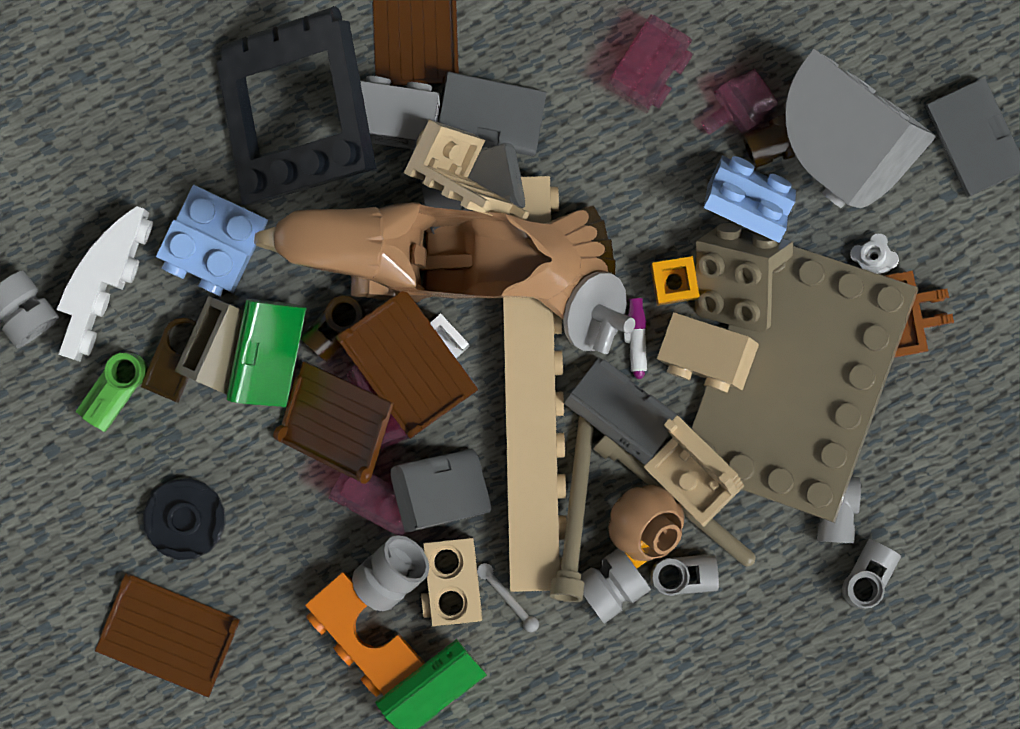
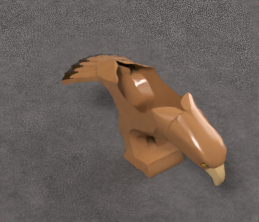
M415 202L397 203L382 208L297 210L280 220L276 226L259 231L254 236V244L256 246L277 252L292 264L350 275L351 296L390 300L401 291L408 292L416 303L429 297L454 299L536 298L562 320L566 303L573 289L583 278L594 272H609L615 275L616 260L613 257L612 240L608 239L605 221L601 219L594 205L584 207L545 224L530 222L504 213L485 212L488 214L475 211L434 208ZM430 227H432V228H433V227H439V228H436V230H434V234L432 233V231H431V229H430ZM424 231L426 232V249L423 247ZM420 272H425L423 286H421Z

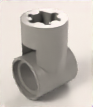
M851 477L835 523L820 518L817 541L854 543V514L858 515L861 500V481L859 477Z
M868 539L853 570L844 580L842 594L845 601L856 608H872L878 605L883 599L885 587L901 555L876 541ZM869 562L882 569L879 575L865 571ZM860 578L867 579L873 589L871 597L865 602L859 601L853 592L854 584Z
M715 554L659 559L649 570L650 584L657 592L670 596L718 591L719 576ZM670 564L677 568L679 581L672 588H664L659 582L658 575L664 566ZM686 566H695L697 583H689L690 575Z

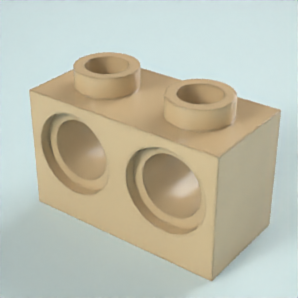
M474 538L423 543L424 553L429 563V573L427 576L429 593H421L423 617H431L432 626L482 621ZM448 549L457 554L459 565L454 572L442 573L437 569L435 558L441 550ZM447 591L459 593L463 599L462 610L456 614L445 613L439 604L441 595Z

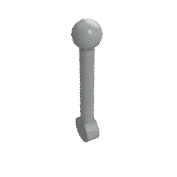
M487 563L479 565L477 569L478 576L489 581L523 621V628L530 633L537 631L539 628L537 618L529 616L493 575L492 566Z

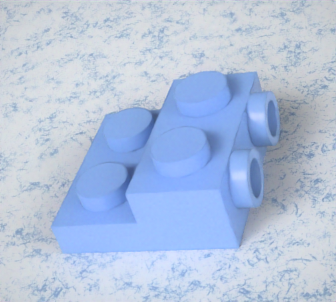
M722 155L708 183L704 208L780 243L787 229L788 215L795 203L796 190L791 188L792 184L779 175L770 174L768 177L755 171V167L743 158L733 156L732 159H729Z
M193 185L176 221L173 220L156 257L164 261L161 269L181 279H184L186 273L192 274L201 279L199 287L220 297L223 290L234 294L255 250V233L264 230L268 220Z

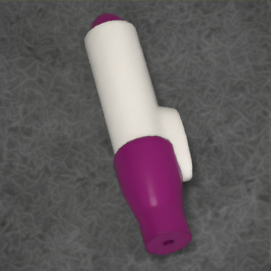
M633 298L629 299L630 309L628 316L635 320V328L631 333H624L625 342L630 343L631 372H633L636 379H642L645 371H647L646 317L643 310V299Z

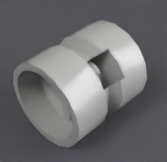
M23 270L0 282V321L3 320L4 322L2 331L17 349L33 341L59 319L58 314L45 298L36 297L38 288Z
M399 535L390 537L354 571L352 577L354 590L358 597L372 609L378 611L390 610L404 598L406 593L411 592L428 576V558L423 549L408 537Z
M619 548L601 559V568L595 569L590 567L581 574V581L585 583L583 595L604 624L623 611L622 603L624 601L634 603L651 590L625 552Z

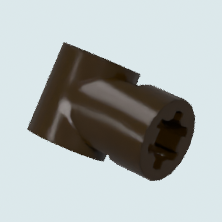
M786 113L770 120V126L762 129L759 127L742 134L744 145L755 168L771 163L773 159L781 156L783 160L796 157L787 133Z
M335 297L300 338L327 362L342 345L336 337L333 340L328 338L321 331L323 327L328 323L332 329L339 332V335L365 317L364 308L360 302L352 297ZM342 304H351L356 311L354 322L345 327L338 325L335 320V311Z

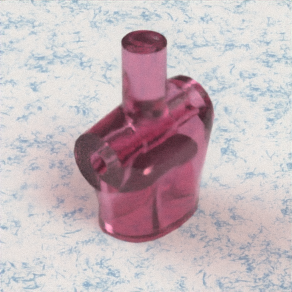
M754 68L739 77L731 78L713 91L721 108L702 120L701 124L710 135L731 121L743 134L762 121L769 110L778 104V101Z

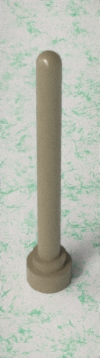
M580 415L578 419L561 570L556 572V578L551 579L550 597L564 602L582 601L585 585L581 581V574L578 573L594 426Z
M605 434L593 447V450L604 459L607 457L612 461L618 459L647 485L662 487L644 469L645 465ZM681 505L684 516L743 566L749 567L755 563V554L713 518L703 527Z

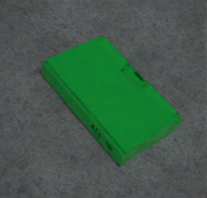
M246 299L226 400L241 404L287 406L306 312L305 307L291 303Z
M456 639L375 703L384 717L396 729H419L451 702L486 677L487 674L476 659Z

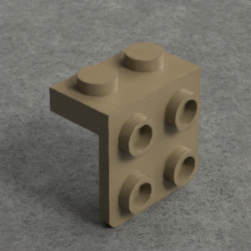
M735 223L719 224L712 231L696 241V278L700 297L695 299L696 313L702 318L760 333L768 330L771 326L773 270L793 257V241L781 239L780 243L757 232L741 229V226Z

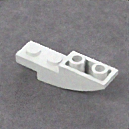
M136 206L108 228L89 249L73 273L57 308L58 311L72 316L59 355L79 362L83 354L89 356L97 335L96 332L91 331L96 316L102 317L109 303L110 294L105 292L107 285L123 290L125 282H133L139 266V260L134 259L139 243L146 244L153 224L152 221L147 220L149 212L144 208Z

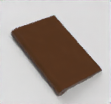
M373 0L375 76L390 79V86L407 85L408 82L428 85L444 84L447 72L459 74L456 0Z
M401 291L336 337L377 395L394 403L391 414L409 439L478 391L476 385L408 292Z
M303 361L300 374L295 378L282 425L276 427L273 437L275 440L358 482L366 484L372 477L394 403Z
M126 573L95 652L209 698L240 619Z

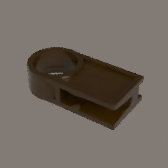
M178 318L168 323L141 384V388L177 403L180 401L189 378L175 372L182 354L173 350L170 345L169 335L172 329L181 323H189L195 327L196 322L188 318Z

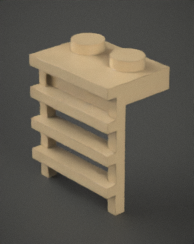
M428 120L425 129L421 131L417 138V146L404 173L410 177L424 180L422 184L441 190V194L447 198L461 201L460 205L466 209L488 214L485 212L504 213L511 216L514 214L526 220L529 215L528 211L468 178L485 140L473 133Z
M677 415L673 420L669 419L664 424L672 439L644 466V469L704 527L744 487V484L738 474Z

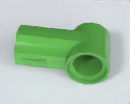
M135 353L113 355L107 361L105 370L75 412L94 427L106 432L136 388L142 384L147 373L145 360ZM125 359L131 361L136 369L135 377L129 383L123 382L117 375L118 364Z

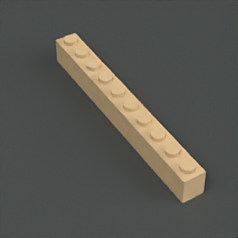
M550 176L521 177L525 195V207L522 209L529 212L526 220L544 224L550 222L551 211H559L558 187H550ZM503 298L510 592L550 591L551 579L556 578V572L561 570L562 557H559V540H565L567 523L566 515H558V499H566L565 474H557V458L565 457L564 433H556V416H564L563 392H555V375H563L562 350L554 351V334H562V319L536 298Z

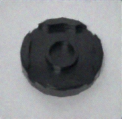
M191 478L173 479L160 486L149 497L143 513L144 531L152 545L161 554L176 560L196 559L209 553L221 540L226 526L225 508L219 495L206 483Z

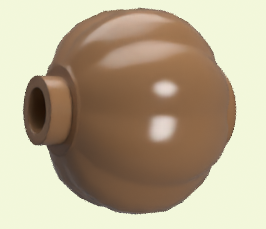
M658 485L634 487L626 491L613 505L608 532L613 544L632 559L638 561L660 559L669 554L678 545L684 526V512L680 503L666 489ZM641 541L649 547L641 549Z

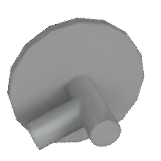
M594 272L586 276L573 289L566 303L563 318L565 335L570 344L580 350H596L608 354L618 330L624 333H631L635 328V320L625 315L627 305L626 290L621 280L612 273Z

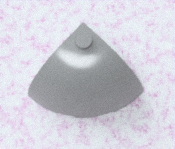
M813 49L797 71L788 93L786 127L790 144L796 157L807 172L826 187L822 192L826 198L840 208L845 203L856 208H863L888 192L932 143L936 135L897 105L875 94L876 90L857 76L843 68L840 69L838 67L839 64Z

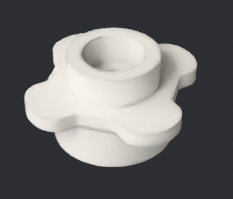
M883 234L873 235L871 241L862 246H854L850 252L851 259L858 262L862 269L882 276L886 275L891 268L896 267L899 262L897 253L889 249L887 246L888 239ZM873 254H877L878 258L872 260L871 256Z

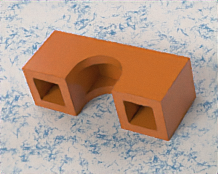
M345 571L305 605L311 611L306 616L309 622L321 635L326 631L331 634L338 642L333 649L348 666L353 662L359 666L365 673L360 678L361 681L375 697H378L381 693L385 695L425 664L400 633L382 646H371L360 639L356 631V621L367 605L358 597L353 587L352 578Z

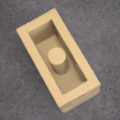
M673 312L657 359L669 366L667 373L690 381L692 374L706 378L704 385L712 389L728 393L729 387H733L743 391L759 344L748 336Z

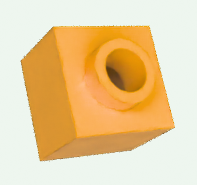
M693 256L653 262L650 265L657 306L691 301L700 297ZM677 275L681 279V287L677 290L668 288L666 284L667 277Z

